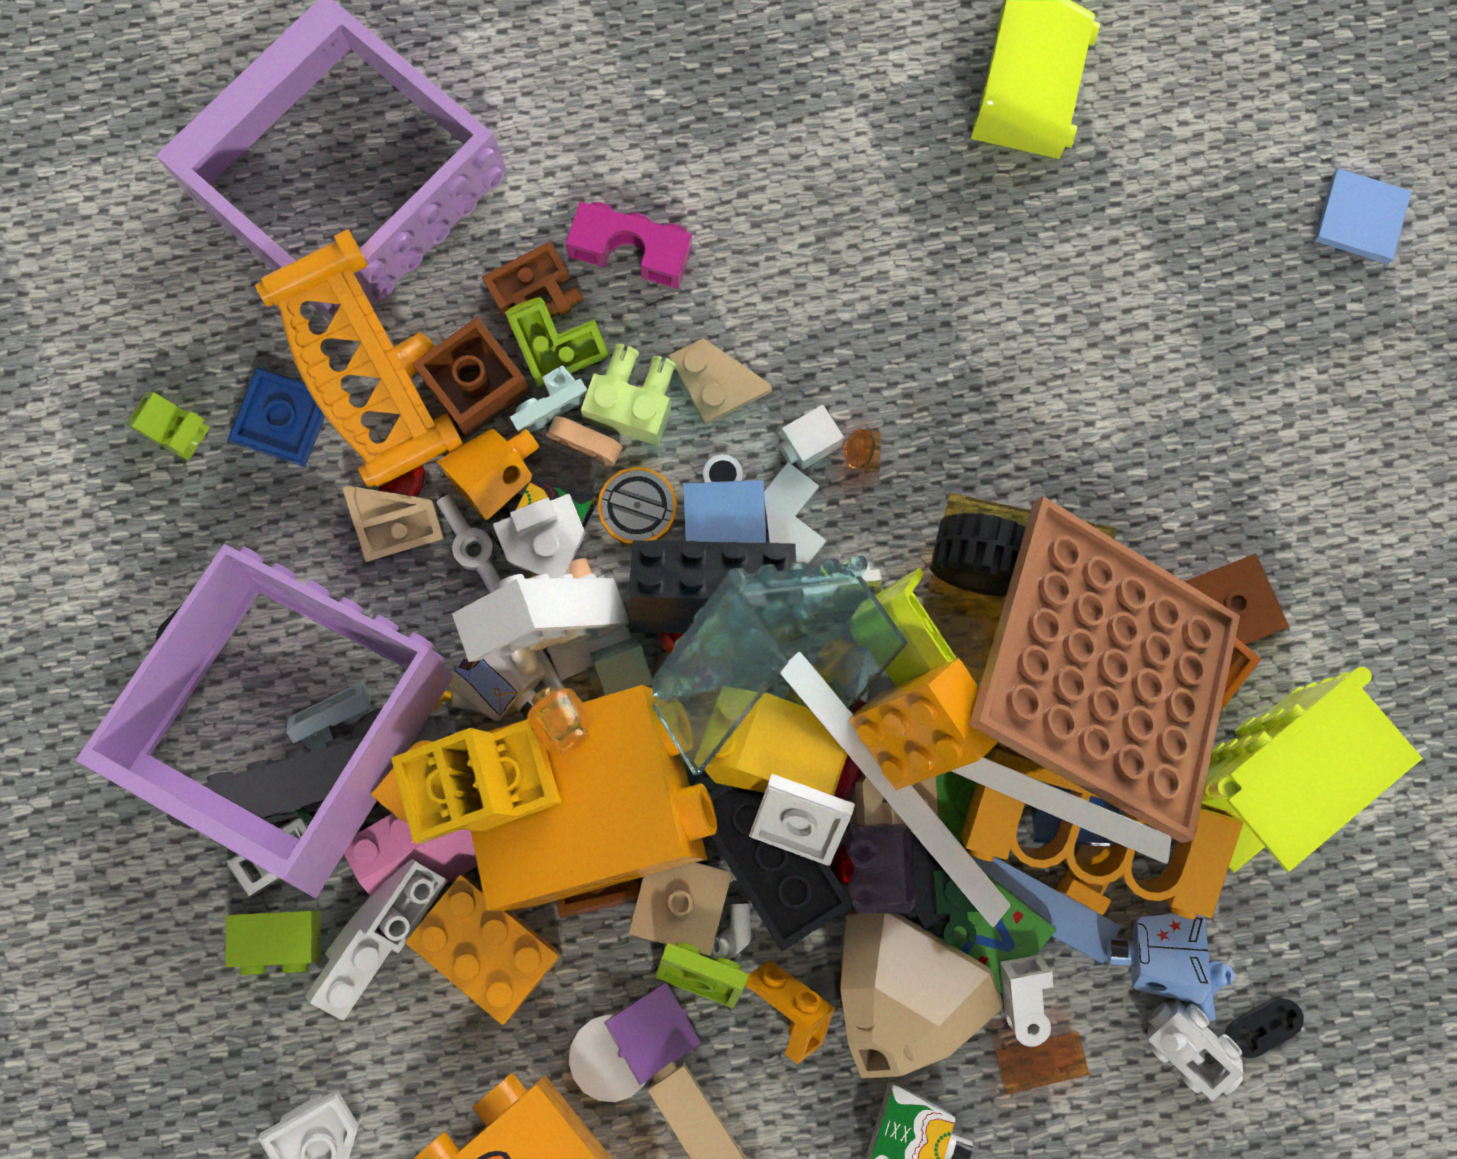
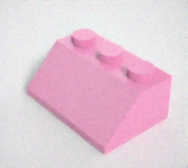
M393 813L357 833L344 853L356 879L370 896L412 858L447 879L448 881L445 885L456 880L460 874L464 875L478 867L470 830H458L423 844H413L409 825L402 822Z

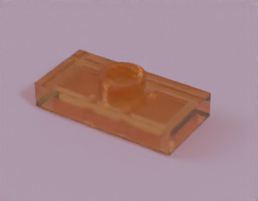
M1076 1030L1050 1036L1045 1042L1035 1047L1017 1044L994 1050L1004 1092L1007 1095L1090 1075L1080 1035Z

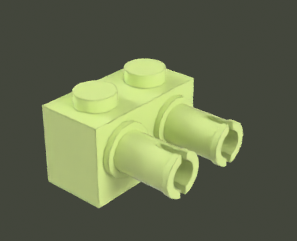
M615 344L606 374H593L581 407L583 420L585 423L659 446L671 412L670 397H667L665 394L673 371L676 368V363L666 358L663 365L661 362L662 356H653L643 387L632 386L628 384V380L639 352L628 346L627 351H624V344Z

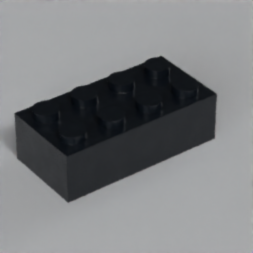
M633 540L628 595L630 633L795 636L797 613L796 544Z
M721 785L709 793L717 820V832L714 835H710L781 952L854 906L829 865L827 866L749 837L764 796L763 792Z

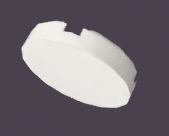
M605 1014L591 1019L579 1029L570 1046L569 1066L573 1080L583 1093L598 1101L618 1102L630 1098L645 1085V1083L638 1084L625 1059L617 1055L619 1048L604 1024L606 1020L615 1014Z

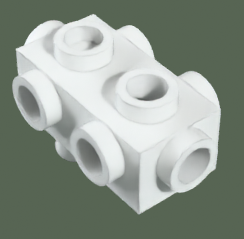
M1177 1000L1170 1007L1166 1003L1160 1004L1150 1014L1148 1022L1151 1024L1148 1027V1045L1150 1049L1164 1063L1170 1061L1181 1071L1180 1075L1190 1089L1196 1093L1202 1091L1213 1102L1222 1093L1228 1095L1240 1085L1243 1080L1242 1075L1244 1074L1243 1063L1239 1058L1242 1055L1241 1049L1226 1034L1218 1038L1207 1028L1210 1022L1196 1005L1190 1004L1186 1008ZM1205 1053H1210L1217 1062L1213 1064L1205 1063Z

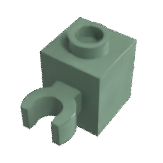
M637 637L590 653L594 665L587 667V671L594 691L603 689L606 696L636 686L654 684Z

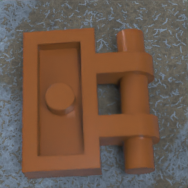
M551 241L482 276L483 282L501 314L546 291L551 300L545 302L550 317L558 313L560 316H563L571 311V306L583 301L576 286L564 293L558 285L569 280L570 275ZM507 322L508 327L510 328V330H511L513 336L515 337V335H514V333H513V330H512V328H511V326H510V323Z

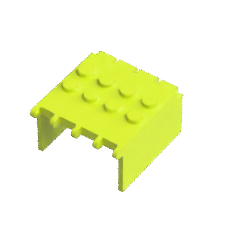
M1358 667L1351 672L1340 673L1335 678L1328 677L1319 683L1313 682L1305 687L1294 689L1268 712L1263 713L1258 718L1252 716L1234 730L1238 735L1237 738L1232 739L1226 744L1222 741L1213 747L1201 803L1231 811L1244 822L1229 865L1232 873L1239 870L1265 847L1286 872H1290L1423 759L1363 690V687L1372 678L1368 668Z

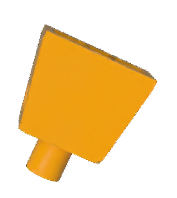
M489 429L442 457L437 463L457 492L485 520H488L531 481L532 474L523 460L540 447L527 429H523L509 441H506L494 429Z

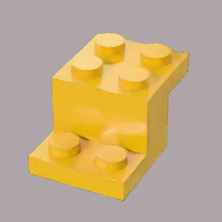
M530 718L493 733L468 728L392 757L391 760L413 844H423L458 830L483 832L560 804L561 799L548 754L544 748L545 744L541 739L542 734L538 720Z

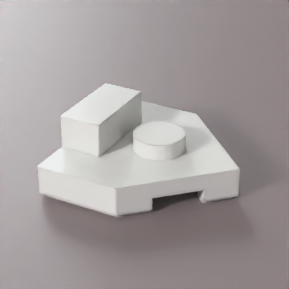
M570 494L551 501L549 497L510 512L511 517L493 524L509 564L537 575L548 574L549 578H557L568 574L576 551L585 536L584 528Z
M337 1089L323 1098L320 1094L284 1114L279 1123L261 1132L258 1139L270 1159H349L359 1125Z

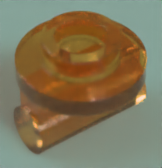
M857 429L847 438L844 444V454L846 462L850 467L863 469L864 472H880L881 432Z

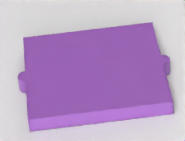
M667 982L659 985L604 1022L619 1048L617 1052L618 1057L625 1059L639 1085L652 1078L656 1072L671 1061L674 1063L701 1044L686 1017L688 1015L687 1009L680 1007Z

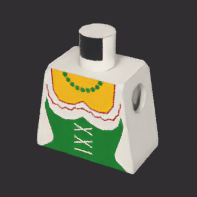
M889 1080L865 1159H970L973 1141L952 1134L955 1117L951 1113Z

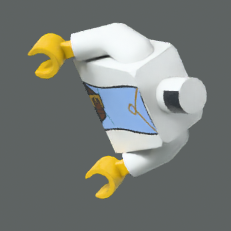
M529 647L515 650L511 655L497 657L496 651L486 655L482 660L468 662L467 656H465L453 674V679L449 684L450 689L445 690L433 711L438 710L442 702H447L448 707L471 710L487 715L495 721H501L515 710H518L526 719L540 716L547 710L549 705L534 691V688L545 675V668L537 659L535 652L530 651Z

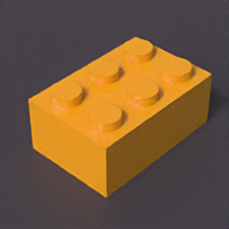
M960 658L878 693L848 719L856 730L859 739L866 745L880 766L883 775L890 781L895 790L977 762L998 743L995 739L969 726L979 687Z
M463 874L459 875L404 942L502 1025L511 1020L563 955L513 912L487 911L482 886L470 876Z

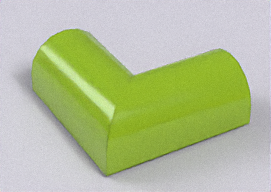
M541 297L522 302L505 312L537 388L545 385L543 376L560 366H564L569 374L610 357L594 319L558 334L545 302Z

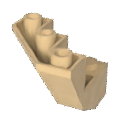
M889 907L850 910L847 912L841 976V998L847 1042L861 1079L903 1076L947 1058L1002 1009L1003 1001L991 968L951 944H945L939 937Z

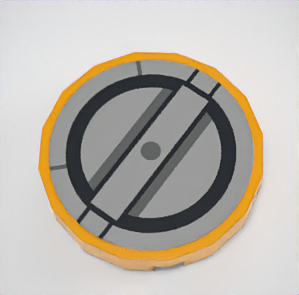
M632 467L620 470L606 481L599 493L597 508L601 523L608 534L620 543L632 546L633 540L657 541L668 534L676 520L677 500L673 487L663 475L650 468Z

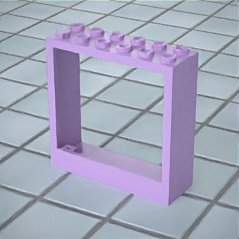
M317 0L178 133L156 157L185 193L273 271L296 261L210 185L350 49L353 50L381 76L463 144L360 248L369 267L354 274L373 307L379 300L387 298L393 292L396 283L407 272L415 270L420 265L423 256L435 244H440L447 238L450 229L462 217H466L473 212L477 201L488 190H493L499 186L507 169L495 136L489 129L334 0ZM308 301L330 322L341 305Z
M223 544L75 761L316 899L377 800L371 794L393 769L391 758L408 751L453 679V675L443 665L446 659L433 651L434 645L424 637L413 632L407 637L397 632L399 627L383 616L376 615L373 620L363 615L365 610L358 604L345 597H342L340 602L330 598L329 595L331 593L314 581L308 580L306 585L295 580L297 575L278 563H275L272 568L263 564L264 559L247 547L243 546L238 551ZM259 593L407 669L300 839L284 832L150 756Z

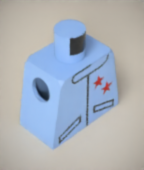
M1177 914L1140 917L1135 920L1130 930V940L1108 939V964L1131 966L1132 986L1134 989L1194 1004H1202L1211 992L1206 919L1204 916L1196 915L1195 919L1184 918Z

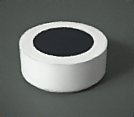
M716 455L709 459L704 466V483L742 481V467L732 456Z

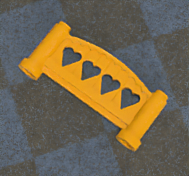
M348 228L334 235V242L262 277L261 282L255 284V287L267 307L273 304L278 306L290 351L309 393L335 430L362 456L364 464L357 468L367 487L371 488L376 485L378 488L448 451L451 453L464 445L448 413L432 419L354 274L369 267ZM315 301L341 305L327 330L322 334H315L309 329L310 319L303 317L300 312V306L303 302ZM333 338L361 342L347 367L342 371H336L329 364L330 356L325 355L321 350L323 340ZM346 375L380 378L364 406L355 407L350 403V392L345 391L341 386V380ZM374 411L400 415L387 438L383 442L376 443L369 437L370 428L365 427L361 422V416L365 412Z

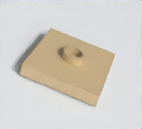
M691 863L644 876L628 934L663 944L668 942L675 946L677 942L688 943L697 947L701 951L700 954L711 956L732 872L699 863Z

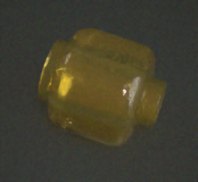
M553 686L541 690L532 698L533 706L528 712L527 723L547 751H560L561 754H566L581 746L590 737L588 730L592 724V716L572 689L561 688L555 690Z

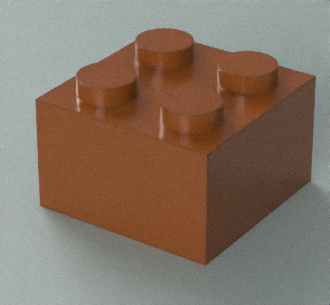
M478 317L412 363L421 380L466 438L530 393L524 376Z

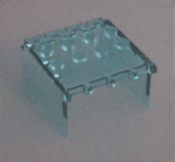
M853 556L847 564H840L836 558L825 559L819 567L809 568L808 564L804 561L795 562L785 571H777L773 565H764L759 568L756 574L747 575L743 568L731 569L706 605L695 614L693 623L686 633L675 642L673 651L651 680L654 684L652 689L653 696L656 699L652 707L693 775L702 773L770 685L779 698L809 708L780 674L788 664V661L798 652L803 654L850 711L907 645L908 642L862 578L868 566L867 559L864 556Z

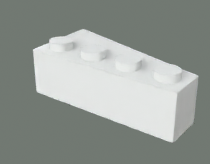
M523 574L513 575L501 580L498 583L499 589L452 613L468 662L482 660L486 655L496 651L497 657L511 655L515 650L529 647L530 651H534L557 643L562 646L600 639L629 624V618L614 578H597L596 574H589L580 578H574L573 574H566L557 578H549L548 574H542L530 579H525Z

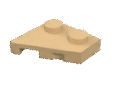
M704 338L669 355V359L676 363L675 371L705 426L772 392L770 383Z
M354 486L342 487L366 562L445 538L434 501L431 499Z

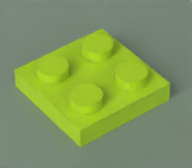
M667 942L655 979L667 982V984L733 1009L744 990L749 974L740 971L741 966L732 960L718 957L714 961L701 956V951L693 945L677 942L675 946Z

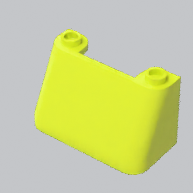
M1003 0L998 19L997 35L971 139L1060 159L1065 147L1072 148L1077 125L1071 123L1089 45L1094 46L1100 23L1094 21L1095 13L1072 0Z

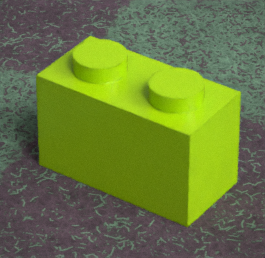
M321 910L226 915L225 967H240L239 975L265 974L266 965H282V973L307 972L308 963L321 962Z

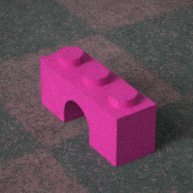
M582 201L579 202L565 243L568 257L601 267H606L609 255L615 248L625 244L634 245L644 253L641 262L642 279L676 289L680 287L693 248L692 233H688L682 226L673 223H667L664 226L651 222L646 216L639 213L631 212L627 215L613 211L610 206L601 202L589 204Z

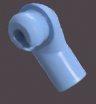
M1218 961L1209 963L1211 992L1202 1004H1194L1206 1015L1209 1021L1216 1020L1213 996L1225 985H1231L1234 979L1232 968L1228 964Z

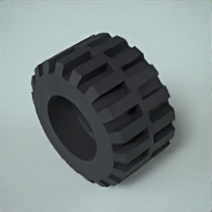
M958 513L945 516L940 521L930 571L945 583L959 589L982 595L1006 597L1026 526L1007 518L982 513Z

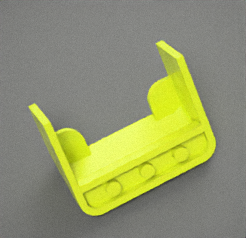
M920 567L866 600L854 616L856 624L852 628L856 638L862 646H869L895 686L957 659L913 593V590L924 575Z

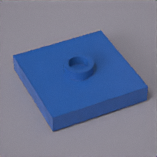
M256 367L227 440L232 444L306 467L325 416L312 398L304 382Z

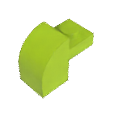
M146 391L125 423L126 426L188 461L210 429L209 426L203 423L205 419L189 410H182L155 392Z

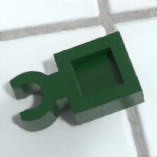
M945 870L932 871L935 914H948V921L942 928L943 941L945 944H952L953 929L957 926H962L967 933V942L975 943L976 929L972 922L968 920L967 912L979 911Z

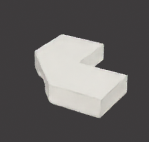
M787 462L764 491L769 543L796 544V570L802 573L826 543L823 537L796 517L819 489V485Z

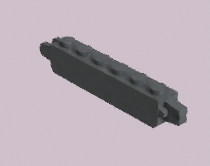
M429 716L412 745L422 740L434 742L468 728L476 729L471 718L441 721L435 716ZM351 737L335 738L326 742L327 748L313 752L310 748L294 750L286 754V760L272 763L271 760L253 762L246 766L247 771L232 775V772L215 773L207 777V783L201 785L270 824L299 816L297 812H299L298 809L305 808L308 812L317 811L364 737L351 740ZM167 814L166 817H168V820L171 822L172 825H181V827L187 829L192 828L187 824L181 822L180 820L174 818L173 816Z

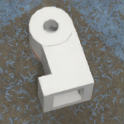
M1041 955L1001 961L999 963L1006 1021L1021 1044L1029 1047L1038 1046L1045 1042L1051 1033L1050 1020L1044 1013L1042 989L1054 988L1052 971Z

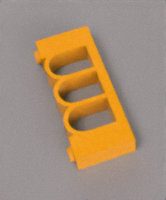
M996 744L985 756L986 759L1041 782L1071 790L1070 794L1089 801L1090 796L1097 797L1009 747ZM977 783L960 838L966 849H969L968 853L981 860L993 861L994 857L1007 860L1010 850L1019 861L1035 868H1048L1058 865L1064 860L1077 878L1089 884L1103 885L1116 881L1121 877L1134 894L1146 900H1165L1171 906L1170 910L1181 917L1195 919L1196 915H1201L1212 919L1244 822L1231 811L1201 803L1194 840L1184 843L1177 841L1170 864L1159 877L1151 880H1138L1133 877L1131 871L1135 850L1115 843L1110 855L1102 862L1082 864L1077 861L1074 856V849L1080 827L1063 819L1054 839L1046 846L1027 848L1019 844L1016 838L1017 828L1025 803ZM1125 812L1124 817L1143 825L1145 824L1143 821Z

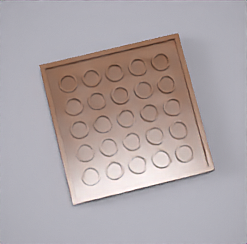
M1043 496L1034 501L969 726L1162 833L1169 835L1180 843L1193 841L1240 615Z

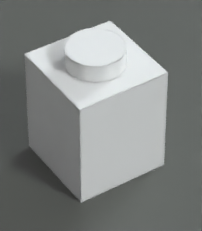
M821 405L782 428L781 440L783 442L779 443V448L786 461L790 464L796 462L802 471L841 448L844 436L824 405Z

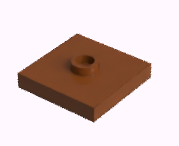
M1256 553L1184 581L1240 615L1236 638L1243 644H1248L1289 627Z

